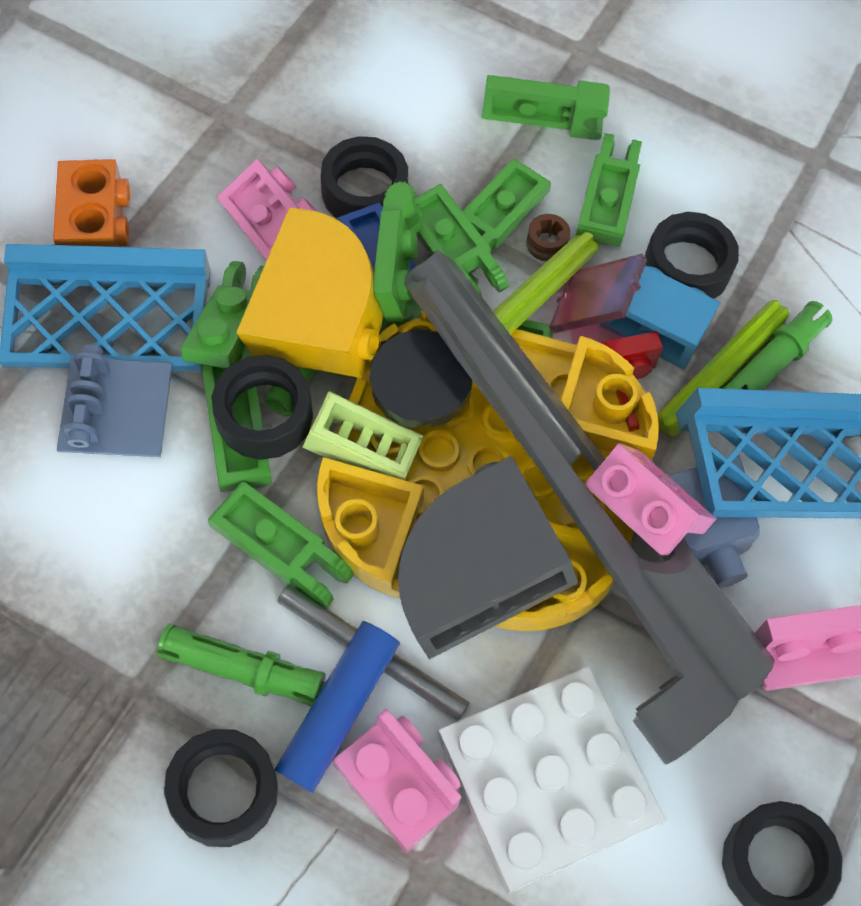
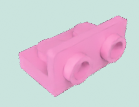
M258 159L216 197L266 260L289 207L318 212L304 197L299 201L295 198L291 191L296 188V185L280 167L276 166L271 171Z
M619 443L586 482L587 488L660 555H669L687 533L703 535L717 519L640 450Z
M861 605L769 618L755 632L775 660L773 669L761 683L766 691L861 677Z
M385 709L377 716V724L333 759V766L403 851L407 853L458 808L462 797L457 789L461 786V783L444 761L438 759L433 763L419 747L423 743V739L406 717L401 716L396 720L389 710Z

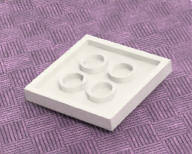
M589 666L438 729V738L454 774L461 783L460 788L508 895L658 827L666 821Z

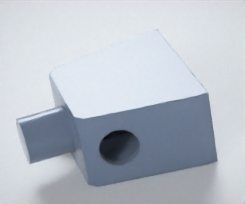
M737 456L732 463L745 473L740 456ZM697 467L668 475L706 508ZM724 474L719 478L718 482L723 501H741L747 494ZM716 517V521L703 535L687 533L684 536L683 540L702 565H709L715 582L720 588L737 584L748 576L739 555L748 551L760 535L757 518Z

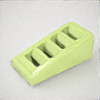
M329 391L303 448L335 461L405 480L423 435ZM332 422L342 425L338 435L329 431ZM352 429L361 431L357 443L347 439ZM372 435L381 438L376 452L367 449ZM392 441L402 444L395 461L386 458Z

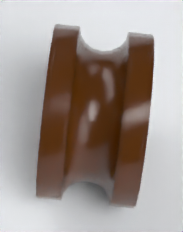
M542 214L534 218L529 225L526 246L528 252L540 261H548L568 243L570 238L568 223L563 218L554 214ZM549 233L544 241L540 239V234ZM552 235L557 237L556 242H548V238H551Z

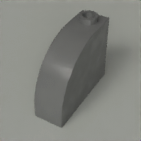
M512 456L500 462H490L483 465L474 475L449 488L427 507L413 526L406 540L401 555L398 577L402 609L416 641L428 659L578 584L569 556Z

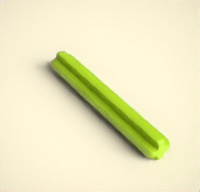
M584 232L582 235L574 236L493 310L510 335L597 254L599 244L593 241V234Z
M778 300L768 301L658 413L659 430L663 431L668 437L677 436L681 432L679 431L676 417L678 409L697 388L722 389L770 340L772 333L780 325L786 323V319L790 315L788 308L782 306Z

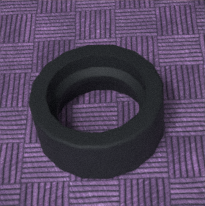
M358 136L343 140L328 151L321 166V196L326 209L335 218L379 202L383 207L386 190L381 194L370 197L355 196L344 191L337 184L339 177L350 170L372 168L387 175L392 180V185L394 182L398 183L399 181H406L408 184L409 167L403 154L394 145L377 137Z
M687 211L670 215L657 225L645 253L644 265L657 268L664 275L690 288H697L707 294V296L715 299L724 292L739 261V246L732 231L720 220L705 213ZM674 243H694L705 248L714 257L718 267L715 272L709 274H688L677 269L667 260L664 249Z
M259 355L246 357L230 365L217 379L211 396L213 415L219 434L228 447L242 456L259 460L281 457L296 449L309 434L313 420L309 383L299 368L283 358ZM263 385L280 387L293 398L294 409L292 415L286 422L273 429L258 431L244 428L233 417L232 406L234 401L241 393L252 387Z
M212 729L193 736L176 751L166 770L164 796L170 815L189 838L208 847H232L252 839L267 825L277 804L278 781L269 753L255 738L235 729ZM218 754L234 755L244 760L253 770L256 778V794L250 807L240 817L228 822H210L200 817L191 807L187 795L188 781L194 769L205 759Z
M777 801L759 805L732 826L724 841L722 857L724 874L728 887L743 906H824L833 898L842 880L843 857L835 834L819 815L800 804ZM773 826L788 828L798 834L810 849L814 862V877L809 887L800 894L789 897L774 895L764 889L752 874L748 861L749 846L754 836L762 829Z

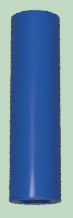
M361 622L274 768L275 771L314 793L398 649L400 642L396 638L369 622Z

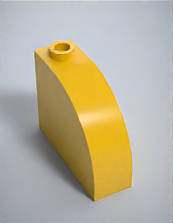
M289 207L236 332L252 356L269 355L283 358L297 367L363 378L369 360H372L378 352L380 344L379 333L384 315L373 293L374 268L358 237L346 225L329 215Z

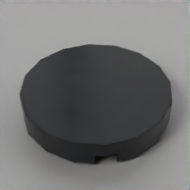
M417 329L397 334L385 342L372 359L369 376L375 404L387 418L404 427L418 428V425L426 426L431 424L432 428L444 425L462 412L471 397L473 380L437 331Z

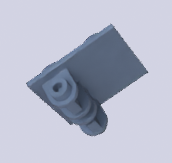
M94 345L83 346L81 353L71 357L57 452L161 458L172 363L106 359L102 356L103 350L100 347Z

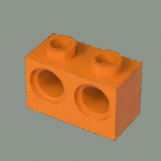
M116 159L58 161L53 232L55 245L129 246L128 219L122 216L123 207H130L131 204L130 184L128 178L120 177Z

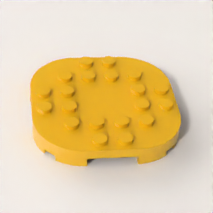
M420 311L419 318L406 322L399 327L393 323L379 334V349L385 342L399 333L417 329L437 330L425 313ZM518 329L511 334L605 459L619 443L638 449L651 461L653 460L657 448L659 430L655 403L651 393H645L643 387L633 375L634 367L626 359L609 347L583 336H580L578 344L575 345ZM369 360L363 378L357 377L349 401L387 418L374 402L369 380L372 360ZM472 381L469 401L462 412L444 425L432 428L431 424L426 426L418 425V428L406 427L423 435V438L405 480L329 458H322L317 480V498L325 536L333 552L340 558H343L354 571V576L367 586L381 593L400 599L398 577L401 555L413 526L427 507L449 488L474 475L483 465L490 462H500L510 456L516 462L569 556L578 584L494 627L514 631H540L568 624L596 607L615 585V581L541 470L474 381ZM617 390L627 395L628 403L620 405L616 394ZM634 409L640 428L639 430L629 432L626 418ZM339 425L338 431L336 433L337 435L342 425ZM352 429L347 439L357 443L361 431ZM372 435L367 449L376 452L381 438ZM392 441L386 458L395 461L402 444ZM583 454L571 466L586 486V482L595 472L594 468ZM590 491L631 546L634 530Z

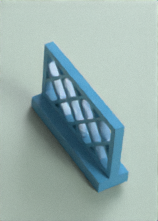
M6 244L4 263L8 268L0 342V364L2 367L69 368L71 357H75L76 354H69L60 343L82 326L97 341L93 345L100 347L109 354L102 355L106 359L172 363V371L202 372V364L183 361L182 357L169 356L160 345L179 329L188 336L191 328L186 323L193 318L194 326L206 306L207 287L210 286V266L205 249ZM21 284L42 285L50 293L47 298L29 312L19 302ZM52 285H61V286H60L58 289H55ZM78 286H91L100 296L78 313L67 302L65 297ZM102 287H110V288L105 291ZM127 287L141 288L149 298L130 314L114 300ZM151 288H160V289H159L158 291L154 292ZM176 289H195L194 303L179 316L163 301ZM57 303H60L73 319L51 336L37 320ZM109 304L123 320L101 337L87 321ZM157 305L172 322L151 338L136 322ZM19 311L23 317L17 321ZM31 325L46 339L44 343L31 353L14 352L15 338ZM131 327L146 344L133 355H119L110 344ZM55 348L60 354L49 352ZM154 351L158 356L148 355Z
M697 388L676 412L679 431H689L706 509L713 516L861 518V494L854 489L861 478V458L841 443L845 436H861V394ZM707 432H719L735 446L727 458L710 445ZM754 433L765 434L781 447L774 458H771L750 440ZM800 435H810L826 448L819 459L796 441ZM740 451L764 470L756 482L732 463ZM786 453L790 454L809 470V473L802 482L779 464ZM832 454L854 471L847 483L825 465ZM722 474L747 493L741 501H723L718 482ZM770 475L793 494L788 502L778 501L761 487ZM815 477L819 478L838 494L834 502H825L808 488Z

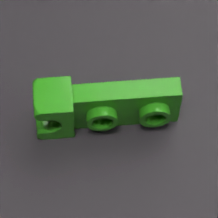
M487 75L481 119L570 130V137L599 140L602 138L603 118L608 114L610 87L604 83L582 80L578 81L577 86Z

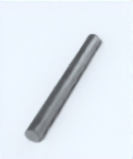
M287 585L283 589L277 600L279 604L344 647L348 646L357 630L356 627L291 585ZM394 654L384 671L385 674L457 721L461 719L470 704L469 701L397 654Z

